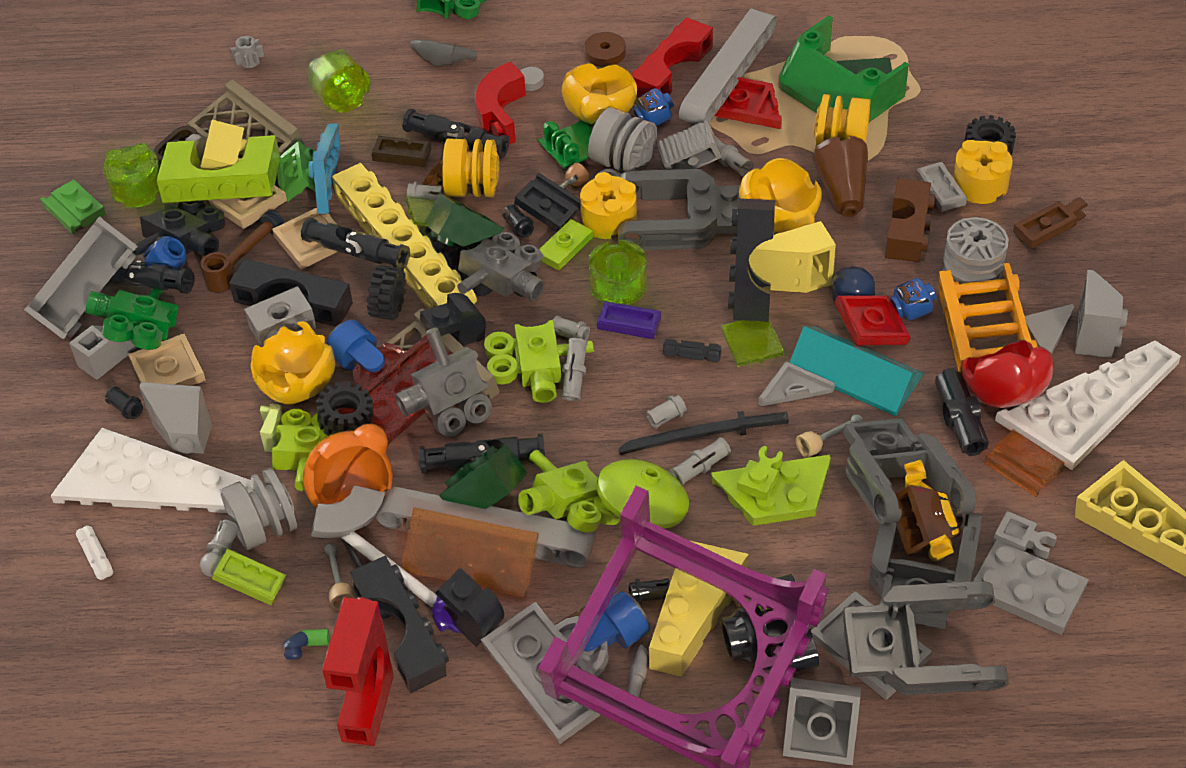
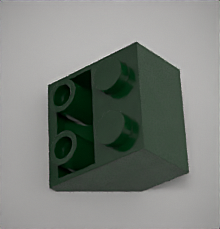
M504 444L497 450L494 446H491L478 456L479 458L472 463L468 462L444 483L447 485V488L439 496L444 501L487 509L508 495L528 473L507 444Z

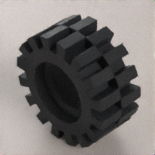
M989 115V119H986L985 116H980L979 120L975 118L972 120V123L969 122L967 125L964 141H986L983 139L995 140L993 142L1005 143L1007 151L1012 155L1016 132L1014 126L1010 127L1011 123L1008 120L1003 123V118L1001 117L995 120L993 115Z
M379 265L373 271V277L370 278L371 286L368 287L369 296L367 297V302H369L367 310H369L368 314L371 317L396 320L399 317V312L402 310L401 304H404L405 300L403 296L406 294V289L404 288L406 285V274L403 269Z
M341 382L336 383L335 389L331 385L326 387V392L322 390L320 398H317V421L319 422L320 429H324V433L328 436L332 432L335 434L343 431H354L362 425L372 424L373 399L372 396H369L367 389L362 391L361 385L356 384L355 388H352V382H346V387H342ZM344 407L356 410L351 414H339L334 412L335 410Z

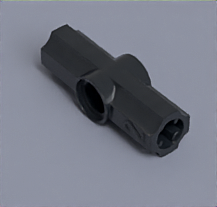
M954 368L946 369L940 375H937L935 379L937 390L943 402L942 410L945 424L948 428H953L962 453H966L968 456L980 455L982 451L988 449L989 440L981 423V410L976 396H970L961 372L956 371Z

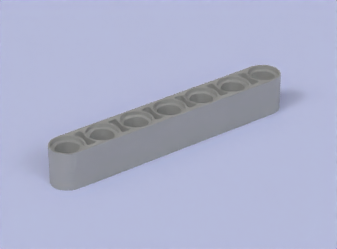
M753 8L747 12L684 98L679 110L680 120L694 125L704 121L710 123L730 92L739 82L737 78L745 74L773 34L777 21L776 16Z
M391 487V490L387 489L383 502L376 514L377 521L390 529L578 568L584 567L587 564L596 537L595 532L585 533L578 531L566 521L537 515H526L522 512L493 506L481 509L444 501L439 495L400 487Z

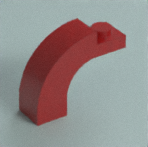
M512 61L489 72L479 83L475 94L479 127L488 130V132H493L494 135L509 136V145L516 142L515 125L503 108L507 104L526 96L525 77Z

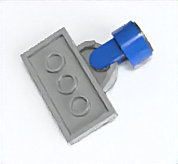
M620 591L611 598L576 667L598 677L605 670L609 660L608 646L617 641L620 646L627 649L650 632L651 626L645 612L628 592ZM534 602L481 639V642L556 741L561 744L599 717L600 714L562 695L556 700L545 694L538 667L554 637L567 642L579 616L566 618L554 625L539 605Z

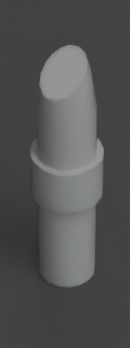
M641 644L630 668L627 688L628 693L638 698L646 678V666L649 652Z

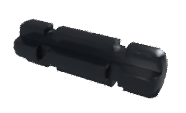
M665 339L663 344V355L668 357H675L677 354L679 358L694 360L707 358V361L719 362L722 349L719 344L709 343V346H705V343L685 340L677 343L676 339Z

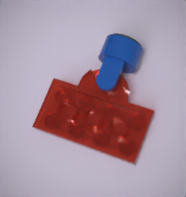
M357 320L342 322L330 333L326 344L332 347L335 361L345 370H353L355 383L362 386V391L364 389L369 391V396H372L373 399L372 424L384 430L388 444H390L426 412L423 408L405 417L396 404L395 395L415 385L411 374L437 362L427 334L405 352L397 345L384 342V346L376 347V337ZM446 349L447 355H451L452 353ZM344 407L338 411L340 414H351L356 410Z

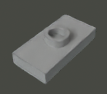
M943 162L917 169L916 177L919 181L931 182L930 194H935L934 203L940 212L966 205V195Z

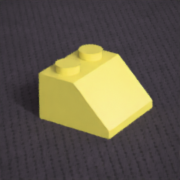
M212 120L200 169L220 170L240 161L241 158H238V155H244L247 140L242 139L244 128Z

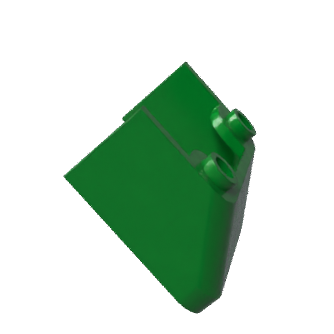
M828 15L798 37L779 73L778 86L783 92L816 113L821 104L823 94L831 95V107L833 108L835 107L837 96H842L843 109L849 108L852 97L871 99L869 122H871L905 97L909 64L904 62L888 74L876 68H867L858 74L852 73L824 55L831 49L833 17Z

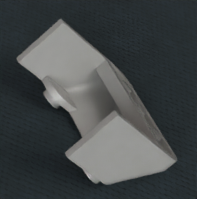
M98 217L24 311L62 339L66 335L71 338L82 325L78 322V319L86 310L87 300L91 291L100 292L121 266L127 269L136 257L132 252L138 246L101 217Z

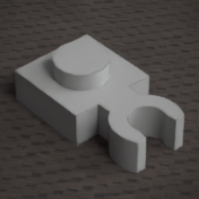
M1007 511L994 535L993 542L999 540L1024 552L1029 548L1033 550L1037 557L1048 559L1050 548L1042 544L1054 547L1057 536L1047 531L1037 532L1038 523Z

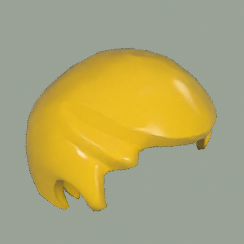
M305 321L296 323L303 330L294 332L283 326L276 335L264 341L263 347L259 345L253 347L251 371L254 381L264 394L278 403L296 404L310 399L324 390L334 375L335 357L332 347L325 344L324 335H316L311 326Z

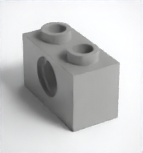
M298 286L244 309L249 329L260 347H263L264 341L276 335L283 326L297 332L303 329L296 323L305 321L312 329L316 328L312 308Z

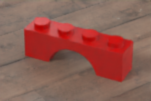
M688 17L679 25H676L672 33L660 42L658 48L646 57L638 69L631 73L637 84L636 98L655 88L660 90L662 94H670L672 92V72L669 68L681 62H700L713 48V27Z

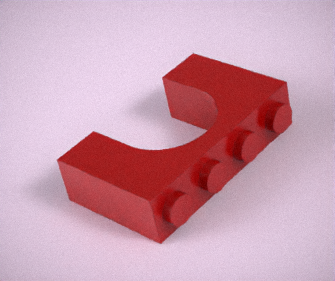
M343 597L322 672L328 689L346 691L337 722L341 742L375 746L394 673L378 601H372L364 597L356 599Z

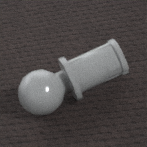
M230 520L220 521L214 539L206 547L208 553L200 561V569L204 575L213 577V573L227 548L231 550L233 540L239 531V526Z

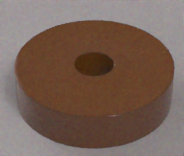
M612 32L596 33L585 41V58L589 63L598 67L617 65L626 56L625 41L621 36Z

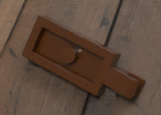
M1081 197L1074 199L1067 205L1057 201L1015 223L1013 232L1032 249L1076 226L1077 221L1086 216L1082 209L1087 207L1088 204Z

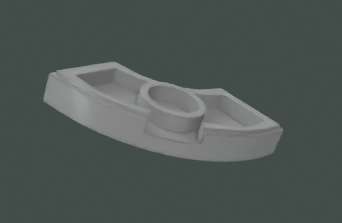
M354 485L350 495L343 501L334 504H318L311 536L318 538L344 537L363 526H367L379 511L385 492Z

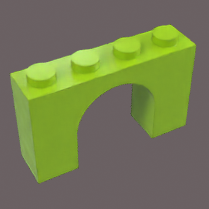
M276 136L248 137L245 153L241 160L230 167L220 170L199 169L200 161L194 140L167 142L157 177L162 202L273 196L280 162Z

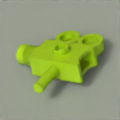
M553 320L534 327H524L515 324L516 338H513L506 332H494L486 337L484 341L485 354L490 359L487 363V370L494 376L497 384L511 383L521 373L523 387L531 386L534 401L548 403L556 398L555 383L562 382L559 357L567 356L569 343L557 345ZM587 341L586 353L594 352L593 342Z
M291 409L281 416V425L276 426L277 446L272 447V469L297 471L295 488L299 491H304L303 471L307 458L312 449L328 437V435L324 433V429H320L317 414L311 419L308 412L301 409Z
M535 450L530 454L529 459L543 473L536 475L532 488L520 492L518 502L523 513L532 515L547 511L555 519L567 516V521L571 527L585 533L594 532L598 528L599 522L606 525H616L620 522L621 519L612 513L601 501L597 492L598 477L590 471L586 461L557 468L539 450Z

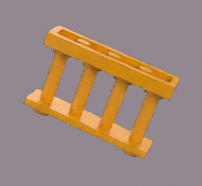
M1004 263L1003 279L963 284L953 281L951 270L939 271L938 292L957 370L962 373V376V364L967 357H981L987 354H994L1003 348L976 350L975 347L970 348L969 343L972 342V339L1016 334L1018 341L1026 340L1032 344L1033 348L1038 347L1036 340H1031L1018 295V275L1012 274L1010 263ZM1004 290L1007 299L1006 301L964 305V303H959L958 301L961 295ZM1010 312L1013 321L1012 323L971 328L969 325H964L966 317Z

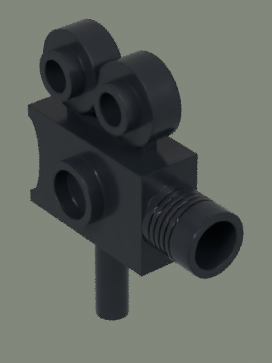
M203 201L180 202L177 207L166 203L165 207L160 211L140 217L142 235L146 239L136 243L138 247L133 251V254L138 256L144 253L154 241L163 236H170L179 240L183 244L186 254L194 251L205 257L210 253L217 252L219 240L209 234V232H215L224 228V212L214 206L206 207Z

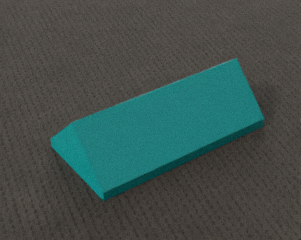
M817 326L803 327L789 362L834 382L835 390L894 416H897L924 373L864 346L855 345L854 342Z

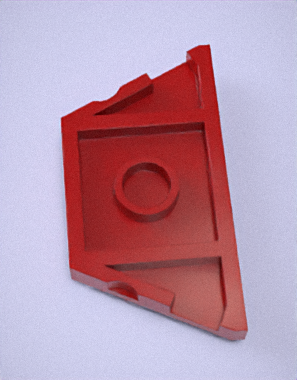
M738 77L739 82L715 114V117L776 129L782 128V116L779 115L778 101L775 97L773 83Z

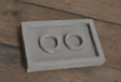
M996 540L974 581H987L993 584L994 606L1062 635L1087 587L1089 579Z
M856 591L824 618L817 627L811 630L814 642L849 671L842 614L843 608L874 606ZM918 641L920 655L918 666L923 667L931 659L932 651ZM883 676L858 677L885 700L896 692L893 687L883 680Z

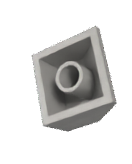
M1087 270L1078 308L1075 354L1112 358L1114 347H1120L1123 330L1119 328L1126 326L1128 309H1123V296L1094 270Z
M792 678L783 756L853 765L861 687Z

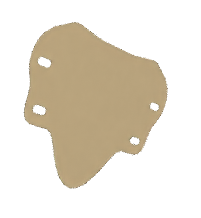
M844 36L837 38L831 42L830 51L824 54L835 62L882 58L890 54H896L897 58L890 60L892 70L904 62L908 63L907 54L899 45L886 38L875 36ZM786 61L758 71L745 73L742 78L773 83L775 97L778 101L779 115L782 116L781 129L730 119L718 122L715 116L709 123L710 127L730 136L743 150L754 155L764 154L784 146H796L813 153L816 148L814 136L816 112L783 92L778 86L779 73ZM909 67L906 86H909L910 89L906 91L905 97L894 105L915 98L921 91L918 82L909 71ZM889 109L868 123L866 137L868 160L878 155L884 147ZM763 137L769 139L767 143L759 146L751 144L753 141Z

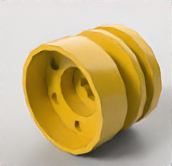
M823 94L821 104L817 109L814 126L816 146L825 140L839 136L840 141L849 140V136H855L866 143L871 99L852 97L849 108L843 109L842 96H837L835 107L833 108L831 107V95Z
M446 139L443 152V187L445 196L465 197L468 184H471L474 197L481 196L483 186L485 197H494L500 171L499 155L495 140H486L483 152L482 140L476 139L472 152H469L466 139Z

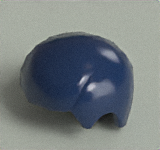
M849 266L838 270L831 280L833 301L835 302L837 296H875L873 276L862 267Z

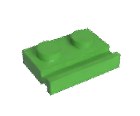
M74 179L51 192L52 196L47 199L44 197L40 199L42 206L72 235L76 233L75 229L80 226L85 228L95 222L98 217L106 215L104 207Z

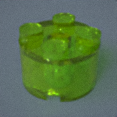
M342 49L331 51L310 63V88L326 107L340 113H345L361 105L363 102L362 97L365 92L368 93L370 90V77L349 53Z
M138 143L135 146L109 150L105 155L106 160L103 164V173L113 201L116 203L118 201L125 204V207L135 208L148 205L156 200L155 195L159 192L157 177L160 165L156 154L149 149V146L145 143Z
M619 240V244L610 245L609 241L594 248L589 257L591 294L603 303L607 301L630 305L639 300L646 292L648 284L647 260L643 249L639 245L627 240Z

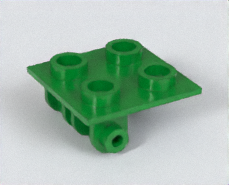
M547 121L543 125L544 137L537 139V142L565 169L576 162L579 163L589 158L588 146L593 128L587 123L579 121L559 130L556 122Z

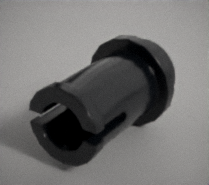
M515 204L508 205L505 209L511 216L506 211L502 212V216L513 227L514 234L523 238L531 235L534 230L533 220L525 217Z
M117 386L110 388L105 394L106 403L121 411V415L124 418L136 419L141 415L143 405L138 397H131Z
M638 578L634 582H629V594L639 605L642 604V601L665 599L670 581L668 578H664L662 580L640 582Z

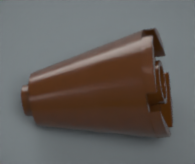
M840 136L833 137L816 146L813 162L835 211L844 217H853L864 206L868 148L862 139L855 136H849V140L840 141Z

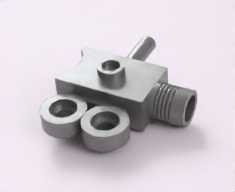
M501 232L493 236L492 241L487 238L483 239L477 247L461 251L458 270L469 277L460 282L457 288L460 293L465 294L482 283L504 297L517 292L531 301H536L544 290L545 282L530 272H535L541 268L543 254L533 245L520 246L519 239L509 232Z
M432 328L426 334L437 362L411 374L415 385L396 394L395 401L405 417L424 408V410L434 415L433 426L439 433L446 437H454L464 429L466 420L471 423H481L489 417L492 410L491 401L486 395L480 393L488 388L489 385L478 374L476 367L477 352L465 347L448 356L438 328ZM459 403V408L455 407L454 405ZM481 404L480 410L475 413L476 407ZM455 418L453 425L449 426V421Z

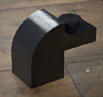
M447 294V303L420 311V321L427 330L438 328L440 336L450 333L462 346L485 339V318L465 294Z
M461 568L435 593L459 616L453 625L475 647L481 643V639L490 634L504 619V609L495 594L488 587L483 590Z

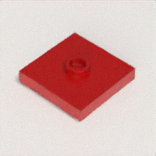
M888 295L837 296L834 304L855 345L908 344L911 336Z

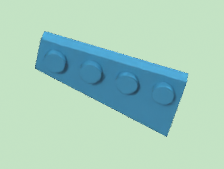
M338 123L327 124L324 133H321L320 142H317V151L313 152V161H309V176L314 178L318 214H329L330 211L329 200H332L333 194L331 188L333 184L332 176L335 175L341 151Z

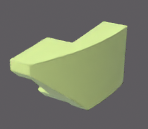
M273 403L270 406H260L263 420L260 435L266 452H272V447L277 446L276 426L281 425V416L283 415L281 405Z

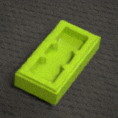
M570 219L539 249L543 254L542 262L560 271L593 238V230Z
M227 548L213 573L212 579L272 606L285 581L286 574Z

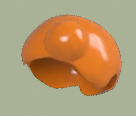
M365 424L354 431L338 432L326 437L312 449L304 467L303 484L305 493L315 508H317L318 504H334L343 501L350 495L354 485L380 492H386L387 489L391 490L393 470L386 454L388 439L382 428L375 424Z

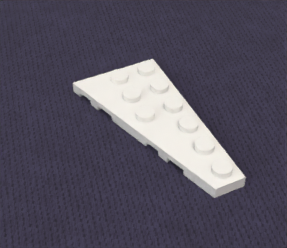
M1153 341L1125 354L1123 359L1115 363L1107 362L1100 365L1099 370L1087 374L1085 372L1046 390V394L1028 403L1020 404L1009 411L1004 409L997 412L995 421L1070 470H1073L1179 364L1181 356L1157 341Z
M101 428L51 494L53 503L62 504L65 503V500L80 501L81 505H93V502L111 503L114 507L160 509L161 506H176L177 510L189 511L190 507L207 508L209 512L227 513L221 499L220 489L238 481L245 486L248 493L253 491L249 479Z

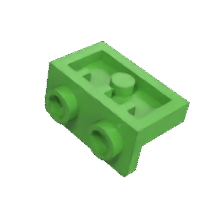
M299 141L280 156L277 172L279 188L285 192L287 202L296 195L301 194L306 187L316 192L314 178L309 176V161H313V152L315 150L311 147H306Z

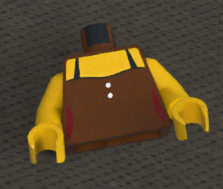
M921 460L904 464L907 472L905 476V489L895 495L898 500L899 509H902L901 518L896 524L906 554L911 556L929 550L928 557L934 562L941 561L945 556L954 553L952 539L960 536V527L963 523L962 514L955 515L950 499L945 492L933 490L921 481L926 479V471Z

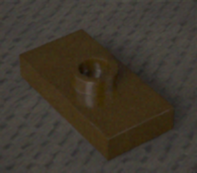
M378 136L371 155L372 161L425 167L432 148L429 141Z

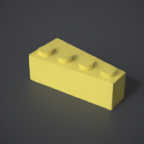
M1121 461L1077 496L1075 518L1186 577V511L1127 462Z
M691 541L748 568L749 554ZM675 568L649 646V669L682 677L702 647L703 640L709 631L714 629L718 622V617L732 601L731 596Z

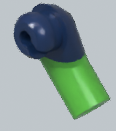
M329 629L301 630L287 638L282 647L285 648L284 657L286 659H300L302 657L301 647L329 646Z

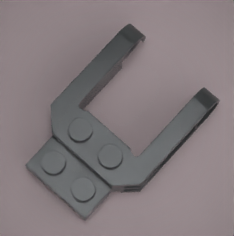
M701 169L626 171L618 176L637 184L636 196L637 198H642V200L687 199L688 219L638 220L622 223L618 228V243L625 250L703 249L712 242L716 234L737 233V227L732 226V209H738L740 185L715 186V178ZM629 233H636L639 235L637 238L633 239L625 237V235Z
M902 418L845 424L843 435L851 445L849 450L851 455L847 460L849 465L846 468L845 474L880 524L898 522L902 514V509H899L897 497L891 489L892 484L888 478L905 477L907 472L904 464L917 460L923 462L926 478L932 487L948 495L955 515L972 513L974 511L976 494L972 484L937 438L924 433H919L918 437L915 436Z
M972 512L967 513L965 516L955 571L915 561L891 559L897 524L896 522L880 524L871 561L869 584L881 596V601L893 586L971 582L983 514ZM949 611L914 613V620L917 624L945 629Z
M987 581L893 586L879 605L844 607L842 614L850 677L883 676V680L901 695L989 691L1006 687L1009 684L1006 665L1003 667H979L977 663L918 666L920 655L914 613L974 610L989 607L995 603L993 584Z

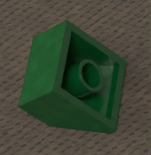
M439 194L424 223L432 229L431 235L453 247L454 243L464 247L500 234L503 230L502 226L489 217L442 194Z

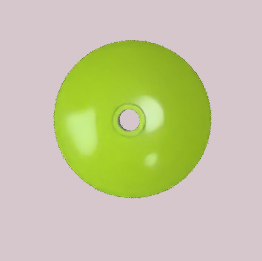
M624 459L608 464L600 472L597 480L598 495L604 505L619 518L636 485L649 492L651 523L664 529L671 528L682 522L688 512L689 498L686 490L673 474L659 465L639 459Z

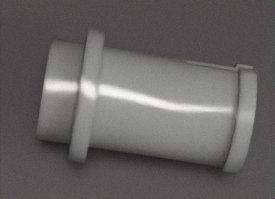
M414 181V184L409 183L407 188V200H412V203H416V201L435 203L439 194H442V186L418 185L416 181Z
M558 315L553 319L555 334L569 339L580 338L588 340L590 328L586 326L585 322L576 323Z
M670 395L667 398L668 401L652 410L646 411V417L654 429L675 417H683V413L687 411V408L679 395L675 397Z

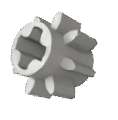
M251 36L238 38L235 41L236 47L230 48L236 65H241L244 68L257 66L260 63L259 57L264 56L263 46L260 45L259 39L254 40Z

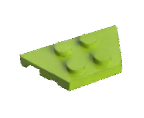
M829 454L782 462V465L778 468L779 478L767 501L737 490V482L745 468L712 472L711 481L715 487H721L728 495V501L735 508L740 509L743 512V516L753 526L816 516L820 495H822L827 471L830 468L831 457Z

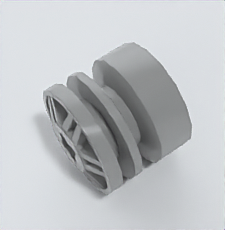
M609 107L602 112L593 127L588 146L589 158L593 162L606 167L614 166L619 172L643 171L648 165L656 145L657 127L651 121L643 120L640 117L632 118L627 112Z
M964 218L954 223L947 233L942 271L951 270L953 281H958L959 284L1002 279L1003 265L1009 241L1006 231L998 223L986 218ZM986 292V293H978V294H970V295H982V294H987V293H989V292Z
M272 468L263 470L265 486L258 475L254 474L251 476L253 491L249 493L240 481L220 489L225 510L230 521L239 526L237 536L246 551L266 543L264 527L269 526L277 537L282 536L283 531L280 520L289 532L297 529L294 515L295 509L285 485L279 480Z

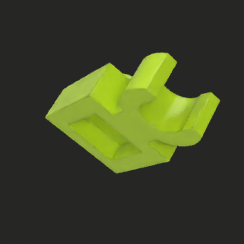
M767 446L760 448L758 462L749 460L737 482L738 491L767 501L779 478L778 468L782 465L783 452L781 451L777 453L775 458H767Z

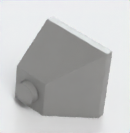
M141 382L140 390L152 426L171 449L185 454H203L212 428V422L201 387Z

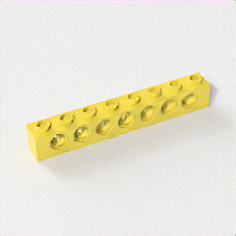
M359 163L332 176L335 196L367 234L387 239L391 244L409 246L410 258L408 264L403 269L406 274L405 279L428 309L447 303V294L460 293L457 285L462 280L455 269L451 270L443 254L441 252L437 253L433 249L430 239L426 235L422 236L413 219L409 220L406 217L402 206L391 199V195L385 186L381 187L378 184L377 178L372 171H367L362 163ZM471 289L470 291L465 293V295L468 296L475 305V303L477 302V298L474 291Z

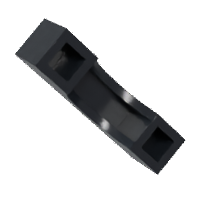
M739 198L738 209H732V226L737 227V237L731 236L730 254L736 255V264H730L729 282H735L734 292L729 291L728 309H734L733 320L769 322L771 283L756 275L751 268L749 257L758 245L773 239L775 200Z
M244 259L229 282L234 303L247 306L255 305L298 286L312 308L315 322L334 327L343 322L353 304L349 283L268 265L259 261Z
M385 555L351 571V584L357 597L378 601L380 613L393 616L400 621L406 630L402 643L394 651L395 667L410 694L447 676L446 663L449 662L448 655L441 643L436 645L431 636L434 635V632L427 617L421 618L416 610L419 608L413 592L411 590L406 592L401 584L404 582V578L399 567L396 564L391 566Z

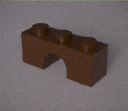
M897 178L885 258L920 262L921 251L927 252L929 234H924V231H930L932 214H927V211H933L935 194H930L931 182Z

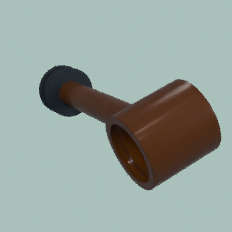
M267 211L260 218L261 225L229 255L214 252L206 255L201 260V268L208 290L220 293L230 289L229 282L233 277V266L268 233L273 234V228L284 224L283 218L276 211Z

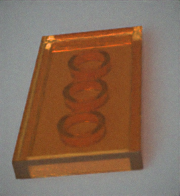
M413 507L401 568L409 573L448 580L461 568L481 588L486 589L488 587L493 591L526 597L539 533Z

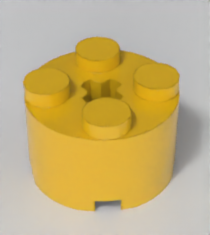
M967 140L963 142L956 155L953 178L966 195L967 201L977 204H989L995 202L997 197L1002 194L1004 196L1007 193L1013 164L1012 157L1007 151V145L999 141Z
M601 172L582 188L580 193L581 219L584 226L593 230L594 237L611 239L612 235H618V228L622 223L637 221L636 187L632 182L620 177L611 176L606 172Z

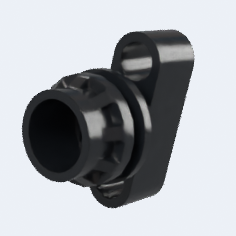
M792 574L776 577L777 579L795 582ZM756 606L755 612L758 616L762 617L765 613L773 610L767 608L768 610L761 611L759 606ZM738 607L731 616L721 618L724 642L731 661L743 659L753 663L757 660L755 630L745 610L742 607ZM772 620L763 627V632L769 637H777L784 634L788 627L782 620ZM810 628L806 634V637L810 638V642L803 657L796 655L791 667L796 669L795 672L819 666V656ZM775 645L767 646L765 653L768 657H771V647H775Z

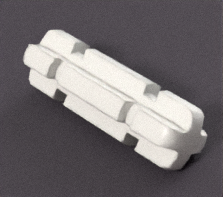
M85 526L78 529L76 536L97 579L104 580L106 577H111L113 574L112 566L92 527Z

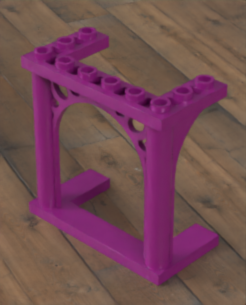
M636 485L620 514L622 539L567 642L554 637L538 667L545 694L556 700L562 695L706 768H749L751 763L749 760L752 755L750 752L752 748L758 749L766 732L761 726L766 716L773 718L781 699L776 697L781 685L786 688L789 686L796 670L791 665L796 655L803 657L810 642V638L806 637V634L811 625L814 627L818 626L823 616L824 606L827 602L826 597L829 592V588L825 587L827 574L814 569L809 579L794 582L773 578L735 563L651 523L649 492ZM637 550L722 590L734 598L749 616L757 639V660L753 673L745 687L727 704L700 714L673 713L658 708L576 667ZM756 606H760L764 611H766V608L773 611H769L760 617L756 614L755 609ZM772 620H782L787 624L788 628L780 636L769 637L764 634L763 627ZM783 644V646L777 647L773 651L774 657L766 655L765 650L768 645L776 646ZM771 668V670H770V672H769V674H768V673L765 671V669ZM760 677L764 683L758 686L754 683V679ZM753 693L758 694L756 700L753 696ZM740 704H745L749 708L748 711L744 709V725L741 718L735 712ZM721 716L729 717L735 724L736 728L730 739L722 738L717 731L716 722ZM699 723H708L710 738L703 735L705 730L696 729Z

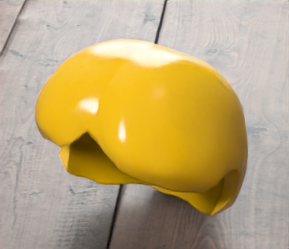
M590 63L581 64L566 73L562 84V96L568 110L579 120L591 125H595L602 112L609 107H614L628 113L633 107L637 95V84L628 70L619 65H610L597 69Z
M775 158L768 161L761 170L759 168L753 169L743 177L739 187V198L775 200L773 233H783L815 223L814 216L821 203V187L816 180L814 186L810 180L809 173L795 162L784 158Z

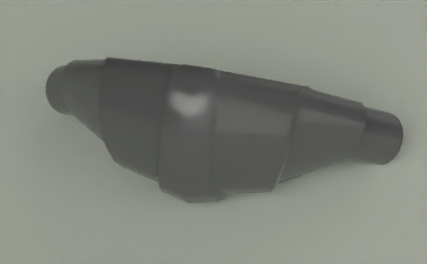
M413 39L410 42V47L413 50H416L424 60L436 67L452 65V63L465 59L475 61L477 58L476 50L422 39Z

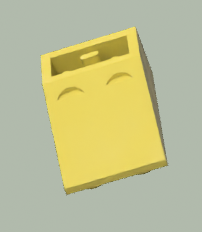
M820 221L773 235V239L761 243L753 250L749 257V262L756 275L771 283L770 290L807 293L831 285L836 244Z

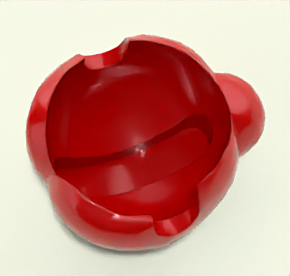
M1026 340L1009 343L994 354H987L981 357H967L962 364L963 376L970 390L981 402L995 408L1012 407L1036 399L1048 387L1054 369V360L1051 352L1043 346L1033 348L1032 344Z

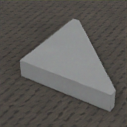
M1070 304L1025 316L1031 340H1036L1038 347L1043 346L1052 354L1065 331L1070 317L1073 315L1074 305Z
M786 361L758 398V405L767 406L833 393L835 383Z

